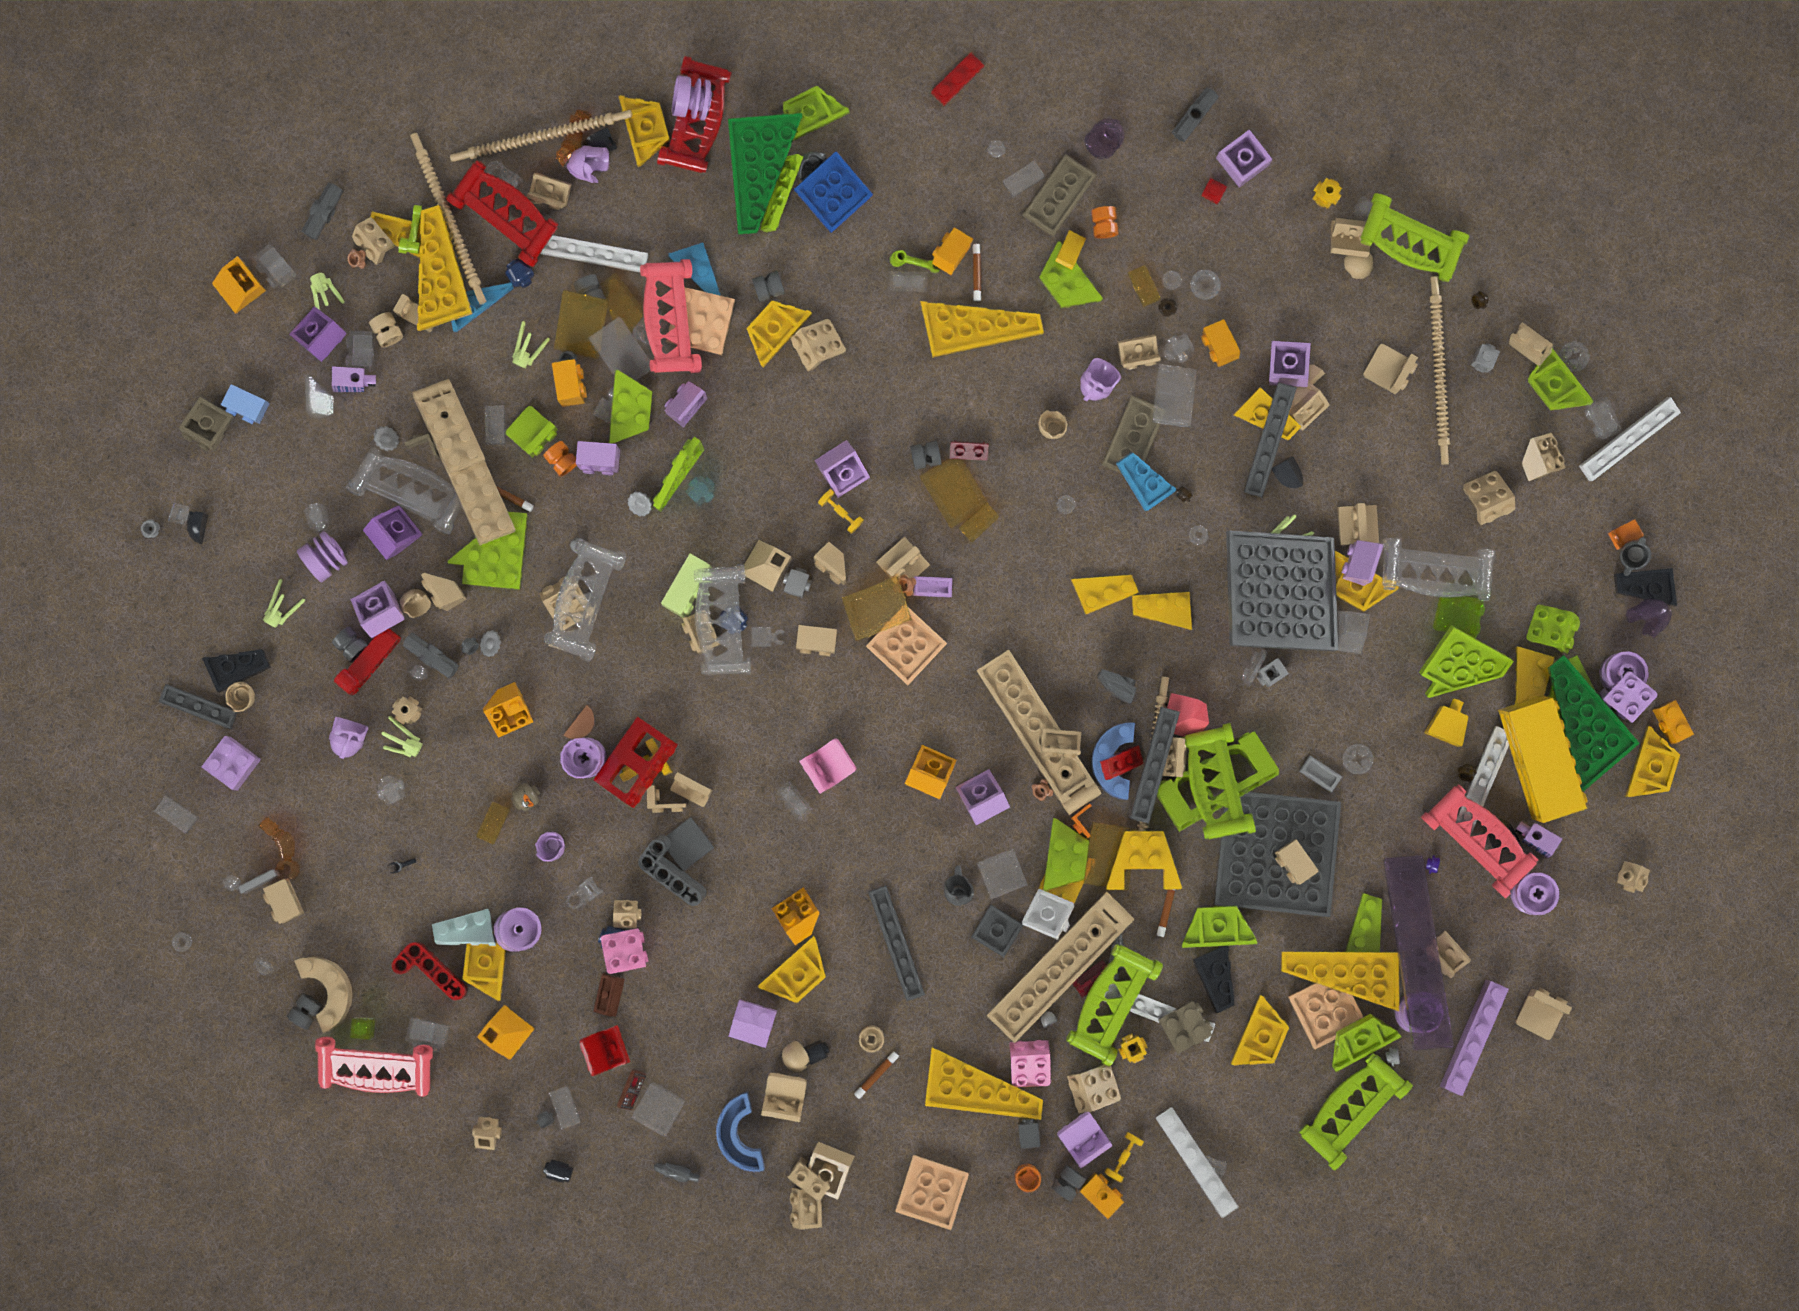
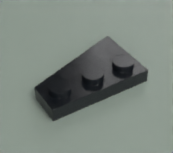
M1673 568L1631 572L1628 576H1625L1624 573L1614 574L1617 594L1677 606Z
M262 649L202 658L215 689L219 693L228 689L235 682H243L271 668L267 656Z
M1229 945L1221 946L1193 959V963L1215 1013H1220L1235 1006L1233 983L1231 982L1230 975L1231 964L1228 956Z

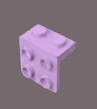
M1631 671L1626 672L1610 691L1604 687L1599 693L1609 708L1613 707L1617 710L1616 714L1623 720L1627 718L1632 723L1657 697V692Z
M1090 1112L1081 1114L1057 1133L1080 1168L1113 1146Z

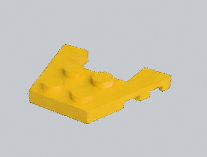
M1164 831L1123 832L1117 856L1106 884L1107 890H1124L1125 869H1163V889H1182Z

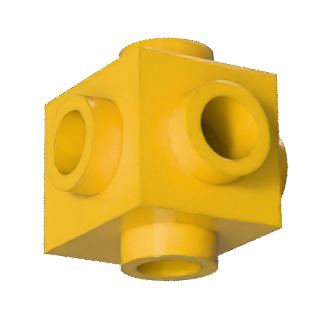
M1326 178L1323 183L1319 181L1313 190L1316 194L1312 199L1321 207L1328 209L1332 203L1336 205L1342 196L1339 194L1342 188L1337 181Z
M1132 1033L1122 1038L1123 1041L1119 1043L1121 1048L1118 1049L1123 1059L1126 1058L1129 1062L1133 1061V1063L1144 1059L1143 1056L1147 1054L1145 1049L1148 1047L1143 1037L1133 1036ZM1134 1044L1135 1050L1129 1051V1045Z

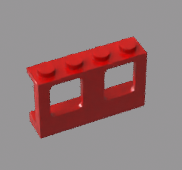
M637 716L593 780L621 801L634 808L641 801L646 790L652 785L657 774L662 771L666 761L674 754L678 744ZM646 733L661 742L660 748L650 761H646L634 752ZM624 765L639 775L628 793H624L612 784Z

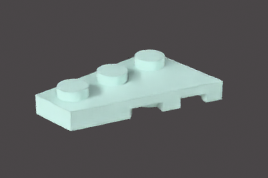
M489 909L432 924L434 940L437 945H460L462 943L496 946Z

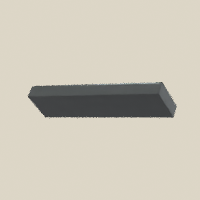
M165 684L159 699L160 703L228 729H232L238 712H234L231 708Z

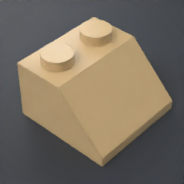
M818 1142L808 1168L830 1184V1188L825 1195L838 1199L855 1156Z

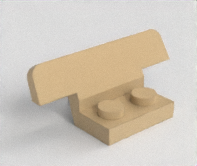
M1309 365L1307 387H1297L1289 411V415L1301 426L1300 430L1302 431L1330 405L1322 392L1313 385L1325 374L1316 365Z

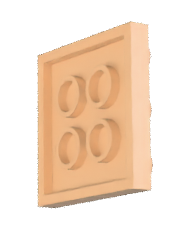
M684 287L690 348L722 355L735 299ZM670 324L669 331L675 328V326Z
M904 605L866 647L908 686L947 643L908 606Z
M1317 983L1288 996L1313 1049H1317L1335 1040L1337 1031L1363 1018L1352 995Z
M913 1155L895 1212L951 1230L969 1173Z

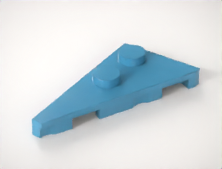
M512 283L481 288L486 299L484 304H479L474 290L466 291L473 314L451 321L453 331L458 332L513 290Z

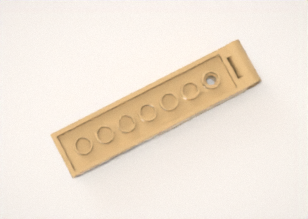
M446 379L412 392L479 546L515 532L516 529L486 465L485 457L450 380ZM442 415H447L448 417H447V418H442L441 416H442Z
M1007 650L976 670L1066 812L1070 815L1101 795L1099 788L1077 755L1076 759L1064 758V754H1056V757H1047L1045 753L1041 752L1042 729L1060 730V728L1011 652ZM1063 770L1068 771V777L1062 776Z
M1105 892L987 1016L1015 1043L1133 922L1134 918L1108 892ZM1093 928L1098 929V933L1096 935H1093L1091 932Z

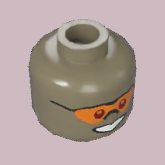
M523 783L512 791L513 797H511V800L518 810L528 811L539 803L538 795L541 793L535 785L531 786L528 783Z

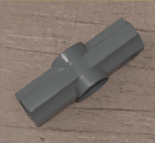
M1207 87L1203 90L1172 131L1175 138L1183 142L1188 139L1219 98L1215 91ZM1191 112H1197L1200 117H1192Z
M328 182L319 200H315L311 206L310 216L301 231L304 235L317 241L326 223L331 221L332 218L330 217L334 216L335 206L344 192L341 188Z
M413 632L407 636L402 645L418 656V659L431 668H435L449 679L454 676L459 668V665L445 656L441 650L431 643L428 644Z

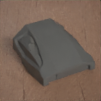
M1101 669V672H1098L1097 679L1103 687L1119 700L1131 704L1137 689L1134 687L1136 680Z

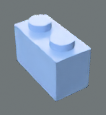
M230 385L221 403L226 408V412L233 416L239 414L243 416L242 420L253 424V422L260 424L270 404L266 400L234 385Z

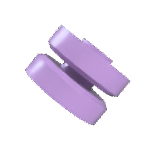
M1630 651L1616 653L1607 657L1601 664L1599 670L1600 681L1603 687L1610 691L1623 677V673L1631 671L1646 683L1648 666L1644 659L1636 653Z
M1527 873L1511 890V899L1514 906L1523 913L1544 915L1551 912L1557 905L1559 888L1549 875L1544 873Z
M514 908L503 912L494 924L496 942L503 949L510 952L523 951L533 947L541 935V923L538 916L526 908Z

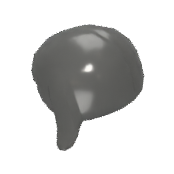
M1644 537L1639 540L1628 541L1620 551V561L1625 567V576H1628L1633 570L1644 568L1651 559V550L1645 543L1646 539Z
M959 865L955 867L954 875L949 877L944 883L946 900L956 906L968 904L974 896L973 886L962 875ZM960 885V886H962L963 888H955V889H954V886Z

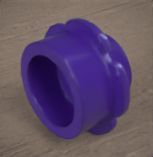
M1435 855L1427 860L1426 869L1429 870V874L1431 872H1438L1440 858H1436Z

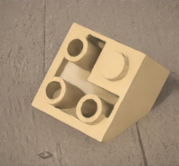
M1552 433L1530 439L1522 461L1528 481L1566 468L1564 458L1557 447V440Z
M758 540L740 574L773 592L792 558L776 547Z
M828 542L814 556L815 567L823 573L827 571L830 574V579L837 585L840 583L845 585L844 554Z
M427 573L421 574L424 579L421 583L427 591L433 594L431 599L439 609L448 611L467 600L456 582Z

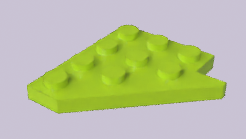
M693 437L692 440L688 439L683 446L684 451L681 450L679 455L675 457L670 473L666 475L662 482L664 485L661 491L653 500L655 502L653 506L660 512L704 451L701 441L696 437Z
M508 512L516 529L515 532L480 546L475 538L448 560V564L464 565L463 585L520 590L527 513Z
M1451 625L1419 673L1433 681L1425 693L1428 698L1501 678L1514 661Z

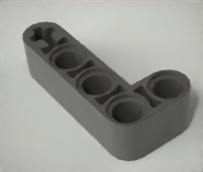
M665 835L657 836L639 858V867L691 906L699 905L707 895L705 887L664 857L671 846V842ZM656 842L661 843L663 845V849H659L656 845ZM646 857L651 858L653 864H649L646 861ZM661 868L667 870L668 876L662 873ZM677 880L682 881L684 887H680L677 884Z

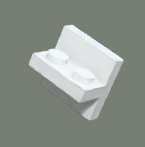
M1038 889L1022 924L1058 939L1061 932L1067 933L1070 927L1068 918L1074 908V903Z

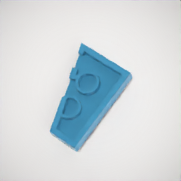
M1132 452L1116 462V465L1145 511H1148L1176 491L1174 486L1165 481L1161 475H1158L1149 465Z

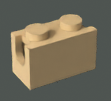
M1523 322L1519 325L1517 333H1513L1510 336L1509 341L1513 348L1538 366L1551 354L1553 347L1551 342Z
M799 625L796 648L802 654H811V651L819 652L820 656L830 657L831 653L835 654L837 629Z
M1293 839L1275 852L1277 856L1275 860L1281 868H1286L1288 871L1286 875L1292 883L1301 885L1319 872L1297 839Z
M289 878L263 888L265 892L263 897L266 903L272 907L273 911H271L275 922L278 921L279 924H283L305 914Z

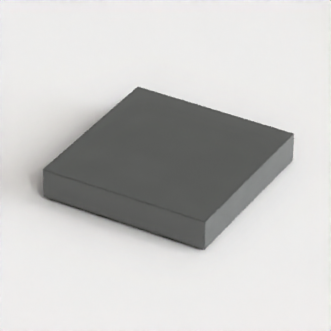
M692 817L667 835L671 842L668 852L683 871L715 848Z
M991 904L971 938L1000 956L1005 957L1024 925Z

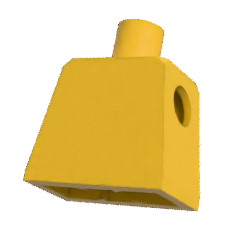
M1453 699L1449 708L1446 706L1439 707L1424 733L1454 746L1461 747L1468 723V715L1460 713L1464 702Z

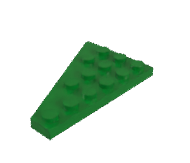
M802 113L728 119L738 235L758 232L802 119Z
M1562 655L1548 667V672L1555 699L1559 706L1560 718L1564 722V734L1570 742L1569 751L1576 761L1575 771L1581 778L1582 784L1580 787L1582 792H1584L1640 743L1565 655Z

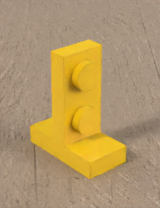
M653 738L645 742L652 753L651 757L649 755L642 757L646 761H650L659 749ZM667 762L662 769L664 776L672 773ZM628 766L622 769L623 773L619 774L623 782L638 775Z

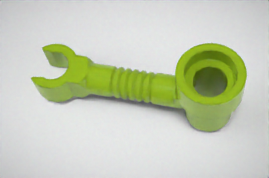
M414 205L410 235L408 239L400 238L399 253L407 254V252L419 254L420 242H416L422 206Z
M902 250L895 251L890 256V263L894 267H900L904 263L929 269L932 273L940 271L934 269L933 261L908 256Z

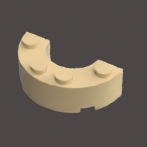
M307 957L295 960L301 979L315 978L322 982L327 989V1005L316 1015L322 1032L326 1033L337 1027L347 1016L352 1003L350 980L343 969L330 960L321 957Z

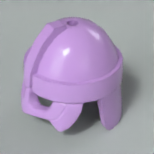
M582 146V148L575 150L570 155L567 169L578 179L598 183V180L591 173L593 171L608 170L609 152L604 147Z
M1099 358L1091 361L1080 378L1081 391L1085 396V401H1096L1110 395L1112 389L1121 379L1119 371L1112 364Z
M335 717L329 736L333 752L342 759L356 754L363 747L368 726Z

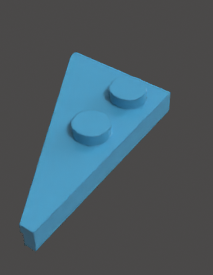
M703 243L669 253L670 259L674 262H680L681 259H690L692 263L691 279L704 292L721 296Z

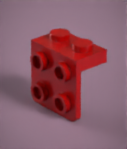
M618 1025L584 1037L579 1041L580 1049L584 1054L587 1069L591 1076H596L630 1062Z

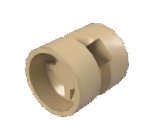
M391 312L382 313L370 320L369 324L373 332L378 334L376 338L381 347L391 346L403 338L400 328L395 326L396 321Z
M875 1025L863 1028L859 1035L860 1046L867 1052L878 1051L884 1043L882 1030Z

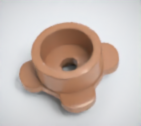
M356 249L350 251L348 263L351 267L365 268V251H357Z
M906 574L901 575L897 582L898 592L912 596L916 579L909 578Z
M1042 779L1038 784L1032 785L1033 794L1040 801L1045 800L1047 796L1051 797L1054 793L1045 779Z

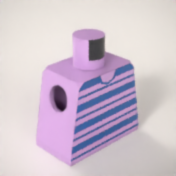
M332 367L333 392H364V386L376 387V375H365L362 368ZM358 378L359 381L353 382L352 379Z
M1521 821L1515 829L1516 832L1524 836L1523 843L1546 858L1553 855L1562 841V838L1536 823L1530 827ZM1532 834H1537L1539 836V840H1535L1532 837Z

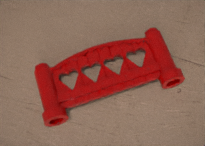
M684 56L680 75L690 77L691 86H695L698 78L701 79V87H703L705 80H710L711 84L715 86V90L712 91L711 107L705 119L704 133L701 135L697 134L689 125L690 123L700 121L699 112L696 119H692L690 109H688L685 117L677 116L670 146H661L657 160L658 165L665 166V164L699 173L707 172L709 162L705 161V157L709 153L719 132L724 110V84L730 82L732 72L728 71V69L693 61L691 57ZM699 138L702 141L698 145L700 150L697 153L692 152L684 142Z
M476 160L475 163H472L454 192L449 193L446 200L461 210L465 204L518 245L522 249L518 257L529 266L534 267L538 262V256L558 229L557 226L559 224L551 218L545 220L535 205L522 192L506 181L486 173L484 170L486 166ZM486 182L488 187L491 186L493 188V193L480 199L481 183ZM500 193L502 198L507 199L508 203L506 206L494 210L495 195ZM511 205H515L517 210L520 209L522 211V216L509 221V208ZM529 216L531 221L536 222L537 226L535 229L523 233L524 218Z

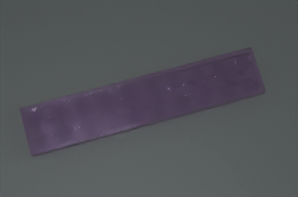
M1423 855L1385 858L1383 863L1413 1051L1452 1048L1454 1044Z

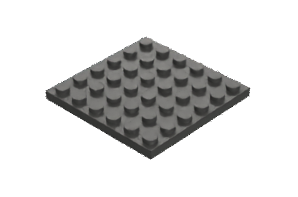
M1227 531L1229 646L1338 651L1334 537Z
M1248 792L1241 796L1240 801L1244 815L1252 813L1256 832L1250 834L1242 832L1220 838L1214 905H1237L1240 908L1330 917L1341 802ZM1223 808V814L1228 810V808ZM1293 839H1297L1319 871L1301 885L1292 883L1286 875L1288 873L1286 868H1281L1275 860L1277 857L1275 852Z

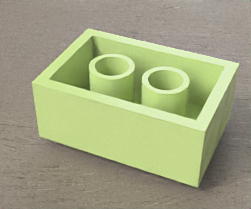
M689 554L661 602L663 607L682 618L686 615L689 616L694 608L692 603L695 598L699 599L704 591L702 589L705 582L708 583L713 576L711 565Z

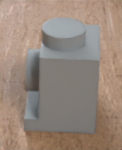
M1276 658L1257 671L1259 674L1257 679L1262 686L1266 684L1267 687H1270L1289 673L1279 658ZM1268 671L1273 672L1272 678L1267 676Z

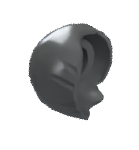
M811 151L802 155L803 160L797 173L800 180L803 181L827 159L825 153Z

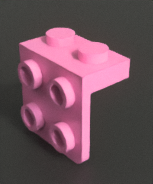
M837 738L799 761L820 794L856 771V766Z
M639 928L601 937L606 970L609 974L646 967L645 962H648L647 952L643 951L642 943H645L643 932H639Z
M1048 1040L1009 1042L1012 1085L1015 1087L1049 1086L1050 1050Z

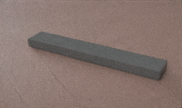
M1280 382L1277 383L1244 493L1263 497L1297 387Z
M1160 707L1130 819L1149 824L1180 714L1179 711Z
M887 886L868 891L906 1001L924 996L920 979Z

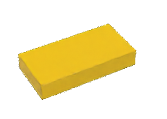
M1069 230L1055 262L1072 270L1086 238Z

